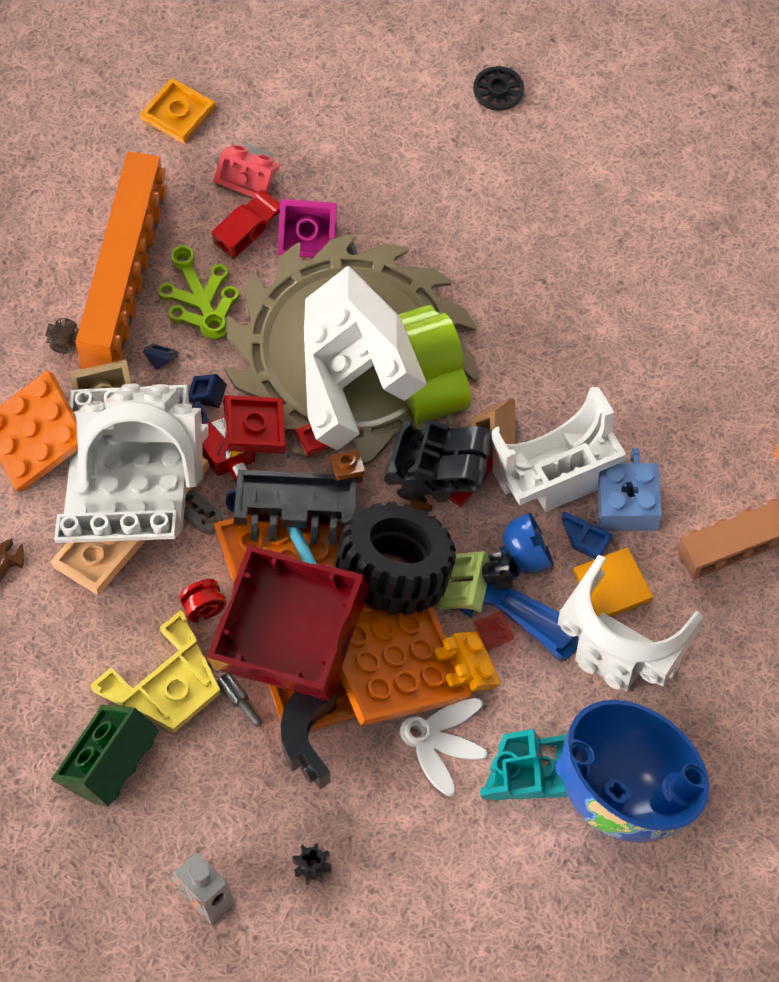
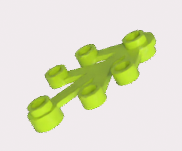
M186 245L175 247L171 252L172 264L176 269L182 271L192 293L177 289L171 283H163L158 288L159 297L163 301H171L173 299L199 308L203 316L185 311L184 307L180 305H174L168 312L170 321L176 324L185 322L199 327L202 335L211 340L224 337L227 334L225 317L231 305L239 299L238 290L233 286L225 287L221 293L222 300L215 312L212 309L211 302L221 282L228 278L227 267L223 264L214 265L211 269V277L205 289H203L192 266L194 264L193 250ZM180 258L188 259L185 262L178 261ZM218 270L225 272L222 276L215 275V272ZM169 289L172 292L169 295H164L162 291ZM229 292L235 294L233 298H227L225 295ZM177 311L182 313L180 317H174L172 314ZM213 324L219 326V328L211 329L209 327Z

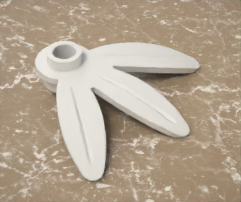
M479 698L462 700L453 705H448L434 713L427 720L420 717L407 718L400 727L402 740L408 746L416 748L418 760L427 778L438 790L447 796L454 795L455 787L445 764L435 750L452 757L468 760H484L488 757L487 751L479 745L461 737L440 732L465 722L477 713L483 706V701ZM410 729L418 730L419 737L412 736Z

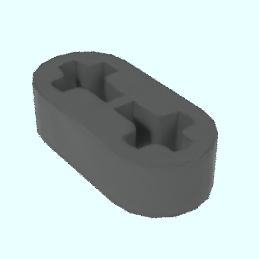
M189 490L185 500L193 499L192 503L196 510L194 511L189 506H186L184 509V519L204 534H215L214 524L209 522L204 525V518L201 514L203 513L208 518L214 515L216 523L223 521L221 511L195 491Z

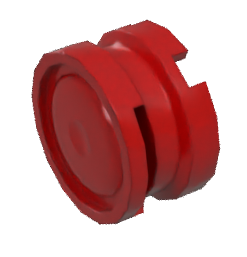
M200 580L186 587L180 593L179 601L182 607L186 609L185 614L190 622L198 623V618L204 617L206 620L218 615L225 609L227 601L224 595L219 593L220 586L216 580Z

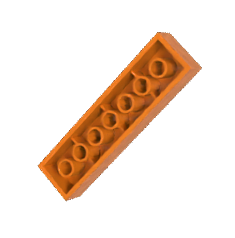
M127 151L76 338L81 369L124 360L122 345L123 342H128L130 338L131 326L128 325L129 318H134L136 315L137 301H134L135 295L142 292L143 277H140L141 272L148 268L149 254L147 249L148 246L153 247L155 230H153L154 223L159 224L161 207H159L160 200L165 201L167 195V184H164L166 170L161 167L160 156Z

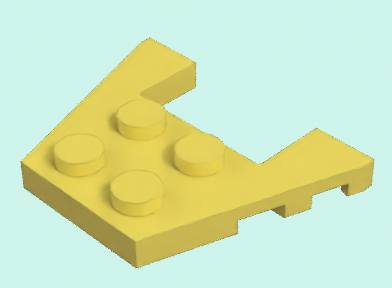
M181 610L160 627L161 633L179 651L137 686L131 688L112 667L90 684L91 690L94 693L122 707L136 708L149 721L173 733L178 731L220 695L219 686Z

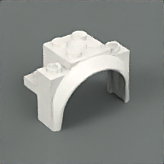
M124 384L122 388H119L105 401V406L103 402H88L76 412L79 484H87V480L91 476H97L98 440L104 439V435H112L115 441L174 442L183 460L186 487H196L203 479L202 443L208 437V424H201V408H192L191 404H178V389H169V386L165 384L152 385L151 388H140L139 384Z
M590 388L584 405L571 419L536 439L518 444H505L500 435L499 426L492 431V472L505 495L512 492L519 505L537 498L543 510L547 512L597 491L599 472L626 461V453L613 433L614 411L600 388Z
M598 555L559 612L558 625L561 626V629L570 636L579 637L575 661L578 662L579 667L589 674L597 673L604 678V681L610 687L617 690L622 688L628 691L639 673L647 682L657 683L663 687L668 678L673 679L677 673L682 657L701 629L704 616L696 611L680 631L672 637L658 642H652L603 612L600 617L597 616L592 607L590 596L605 575L601 568L606 560L604 556Z

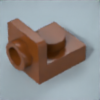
M359 450L330 456L331 474L335 475L336 480L357 477V483L363 482L365 470Z

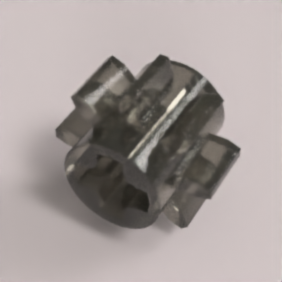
M67 318L57 319L55 325L48 324L45 336L47 337L46 342L50 343V348L61 354L69 353L72 347L77 348L76 338L79 331L77 324Z

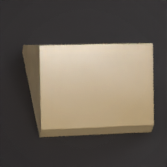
M126 360L69 372L72 390L122 388L124 384H131Z

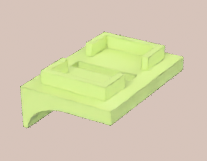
M485 551L455 554V565L446 591L440 598L437 608L444 610L464 608L481 613L487 583L482 574L483 564L490 562L488 554ZM473 579V581L453 582V580Z

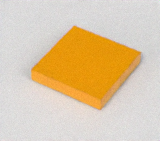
M171 77L140 113V119L185 144L215 109L216 102Z
M628 547L604 556L606 560L601 570L605 572V575L590 596L592 607L597 616L600 617L603 612L612 617L653 601V595ZM595 560L573 568V573L578 583L583 579Z

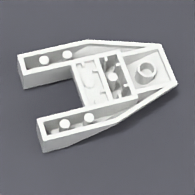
M347 266L305 299L304 342L308 419L316 440L339 450L360 434L343 391L345 386L373 365L383 390L404 401L427 385V382L400 316L351 267Z

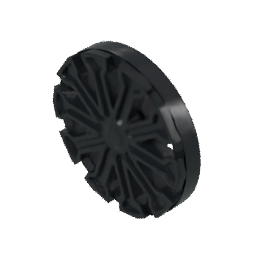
M493 66L482 70L476 76L473 84V93L476 100L487 109L496 111L508 110L521 101L524 93V83L520 75L514 70L503 66ZM493 73L495 77L491 78L489 74ZM503 73V74H506V76H505V77H501L500 74ZM485 79L488 83L481 82V80ZM510 79H515V82L509 83ZM516 87L519 88L518 91L512 90V88H516ZM478 88H483L486 90L478 91ZM489 95V97L486 100L482 98L484 96ZM496 98L497 104L491 103ZM502 98H503L507 103L502 104Z

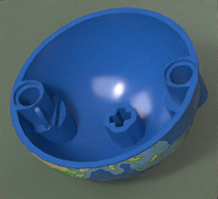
M604 700L593 703L582 709L574 718L564 738L561 756L556 761L555 771L564 780L565 790L571 804L578 814L593 828L613 839L624 842H655L681 832L704 811L709 795V780L705 765L692 742L667 718L643 705L621 700Z

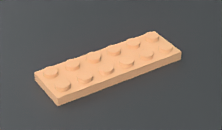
M203 458L204 474L210 467L208 460ZM186 487V494L192 487ZM146 540L66 543L50 562L54 569L99 596Z

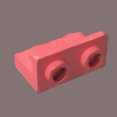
M232 145L221 151L213 182L254 198L262 189L269 193L273 175L279 170L280 164L273 162L270 156L263 154L255 155L248 152V149L244 146Z

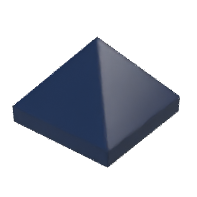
M151 344L143 349L144 355L155 369L161 368L176 358L179 353L177 350L156 344Z

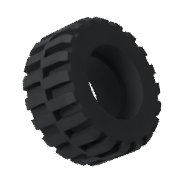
M388 502L386 505L377 503L371 505L370 508L365 507L351 516L344 528L335 559V567L364 575L369 585L365 603L370 605V609L374 611H387L386 614L389 615L402 613L403 616L412 615L414 611L420 613L437 604L446 591L456 561L455 544L451 540L448 530L446 528L442 529L441 522L435 517L433 519L430 518L428 513L422 509L418 511L412 509L413 506L407 504L399 506L396 502ZM381 554L396 555L410 563L395 562Z

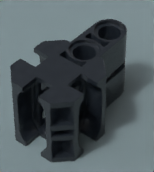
M433 420L423 421L425 429L418 430L412 422H403L401 424L384 481L388 485H402L400 489H397V494L402 499L426 503L427 499L424 495H431L437 502H447L451 493L473 492L480 489L487 466L486 462L489 459L493 445L491 430L481 426L450 428Z

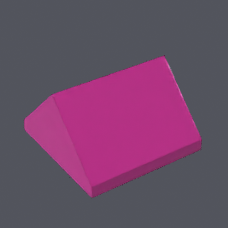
M280 199L277 255H282L296 243H301L299 257L314 258L332 238H336L337 203Z

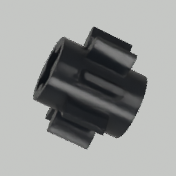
M502 552L488 555L490 562L483 564L482 567L485 582L488 585H493L494 589L504 590L514 587L512 580L517 579L520 574L519 566L514 557H509L507 553L503 554Z
M315 843L314 847L309 848L302 845L301 855L293 856V863L299 865L294 870L295 877L303 875L306 878V885H309L311 880L318 879L322 883L323 872H331L332 870L331 864L325 862L330 858V852L325 851L322 853L318 849V843ZM311 859L317 860V863L313 865V868L307 867V864H310Z

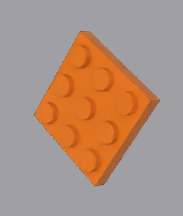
M46 370L0 405V461L16 491L26 490L78 450L76 416L52 372Z

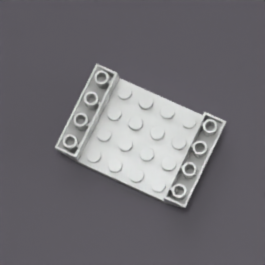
M187 385L169 386V389H178V404H189ZM119 388L71 390L70 406L75 416L76 412L88 402H103L105 406V401ZM104 435V439L98 440L97 476H91L87 480V484H79L78 450L70 456L64 514H57L55 543L175 539L182 531L186 480L183 460L174 442L115 441L112 435Z

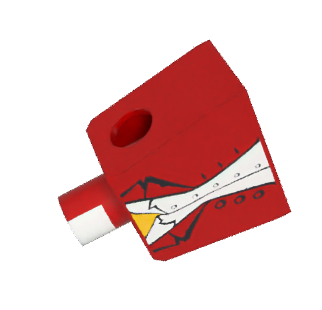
M223 416L205 423L208 424V437L202 443V455L208 460L210 467L217 476L231 472L237 483L238 470H249L247 465L256 462L255 452L226 451Z

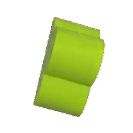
M430 304L398 314L427 382V385L406 400L416 425L423 424V421L435 420L470 408L471 393L463 370L462 346L455 326L446 313L438 314Z

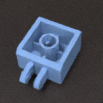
M632 448L630 454L632 463L621 462L599 472L597 490L599 528L605 531L659 530L662 512L658 463H640L639 448Z

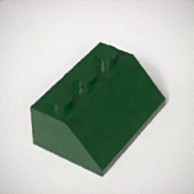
M102 704L51 780L93 804L109 807L119 796L120 789L127 778L136 771L137 763L143 754L152 747L154 738L159 730L136 708Z

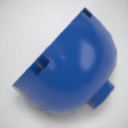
M531 513L518 516L506 526L502 536L504 546L499 549L503 554L507 553L509 557H514L521 572L535 574L554 566L549 548L545 546L541 536L543 533Z

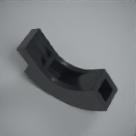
M294 692L286 703L281 719L283 754L292 772L300 767L309 783L314 781L319 789H322L330 783V771L311 746L308 735L313 725L319 719L336 709V696L332 693L329 702Z

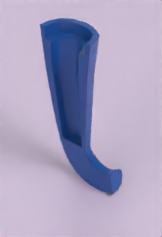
M487 584L483 605H491L499 609L540 642L561 663L566 661L577 650L579 637L570 636L561 629V626L558 625L559 612L511 588L500 590L499 588L494 589L493 585ZM458 608L461 612L472 618L474 610Z

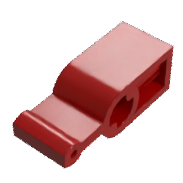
M263 189L260 190L247 205L242 204L211 231L213 243L232 259L236 258L263 233L266 224L276 215L280 214V203Z

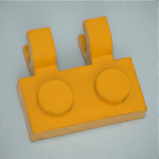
M478 631L454 633L451 637L443 640L444 647H437L434 650L438 661L456 658L459 663L455 666L456 673H450L445 677L449 687L468 684L471 692L492 690L501 684Z

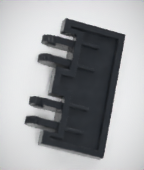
M238 470L234 525H247V515L252 514L250 541H257L259 537V522H269V542H276L278 516H281V527L307 528V517H312L310 544H317L319 540V525H330V530L328 531L329 545H336L337 520L342 519L341 530H344L351 516L355 515L357 477L336 480L334 474Z

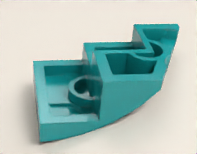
M534 729L503 734L498 746V754L493 758L490 766V775L485 787H481V798L511 800L567 797L564 780L555 771V764L561 756L566 734L542 739L538 737ZM542 745H552V747L557 745L555 760L548 756H542ZM543 760H546L549 763L543 768Z

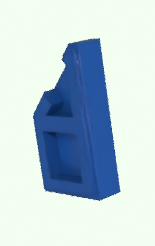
M563 511L561 519L572 548L593 559H596L598 555L603 556L612 540L613 534Z

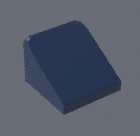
M217 374L194 376L188 393L189 402L196 403L200 401L202 405L220 408L227 383Z

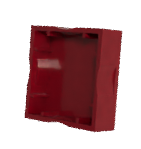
M248 544L233 584L230 603L220 619L206 658L215 670L330 702L364 606L369 585L362 574L324 564L305 563L287 554Z

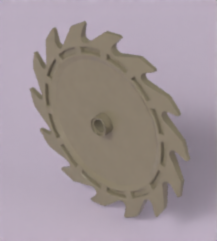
M354 234L332 238L309 262H302L300 260L301 243H296L281 255L274 283L271 287H263L256 272H252L244 288V296L251 323L248 326H242L229 315L226 316L227 340L249 365V368L247 370H239L226 366L224 371L234 388L244 394L253 397L283 398L285 432L295 433V429L310 423L307 414L304 342L305 299L349 266L397 314L430 304L438 314L446 313L455 328L460 327L476 331L477 327L466 309L435 295L431 291L435 287L451 285L452 280L434 268L396 266L394 261L408 253V247L386 243L356 255H351L347 252V249L355 238ZM461 342L464 358L463 370L465 375L475 382L477 381L475 357ZM374 365L343 388L353 418L360 430V436L344 446L352 445L356 450H359L363 465L373 462L388 443L397 436L403 422H412L418 430L425 429L423 424L416 425L406 400L404 401L383 390ZM458 412L445 416L449 426L453 425ZM300 444L292 449V454L306 456ZM330 448L311 457L316 458L336 449Z

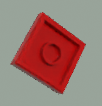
M224 396L226 451L285 453L283 398Z

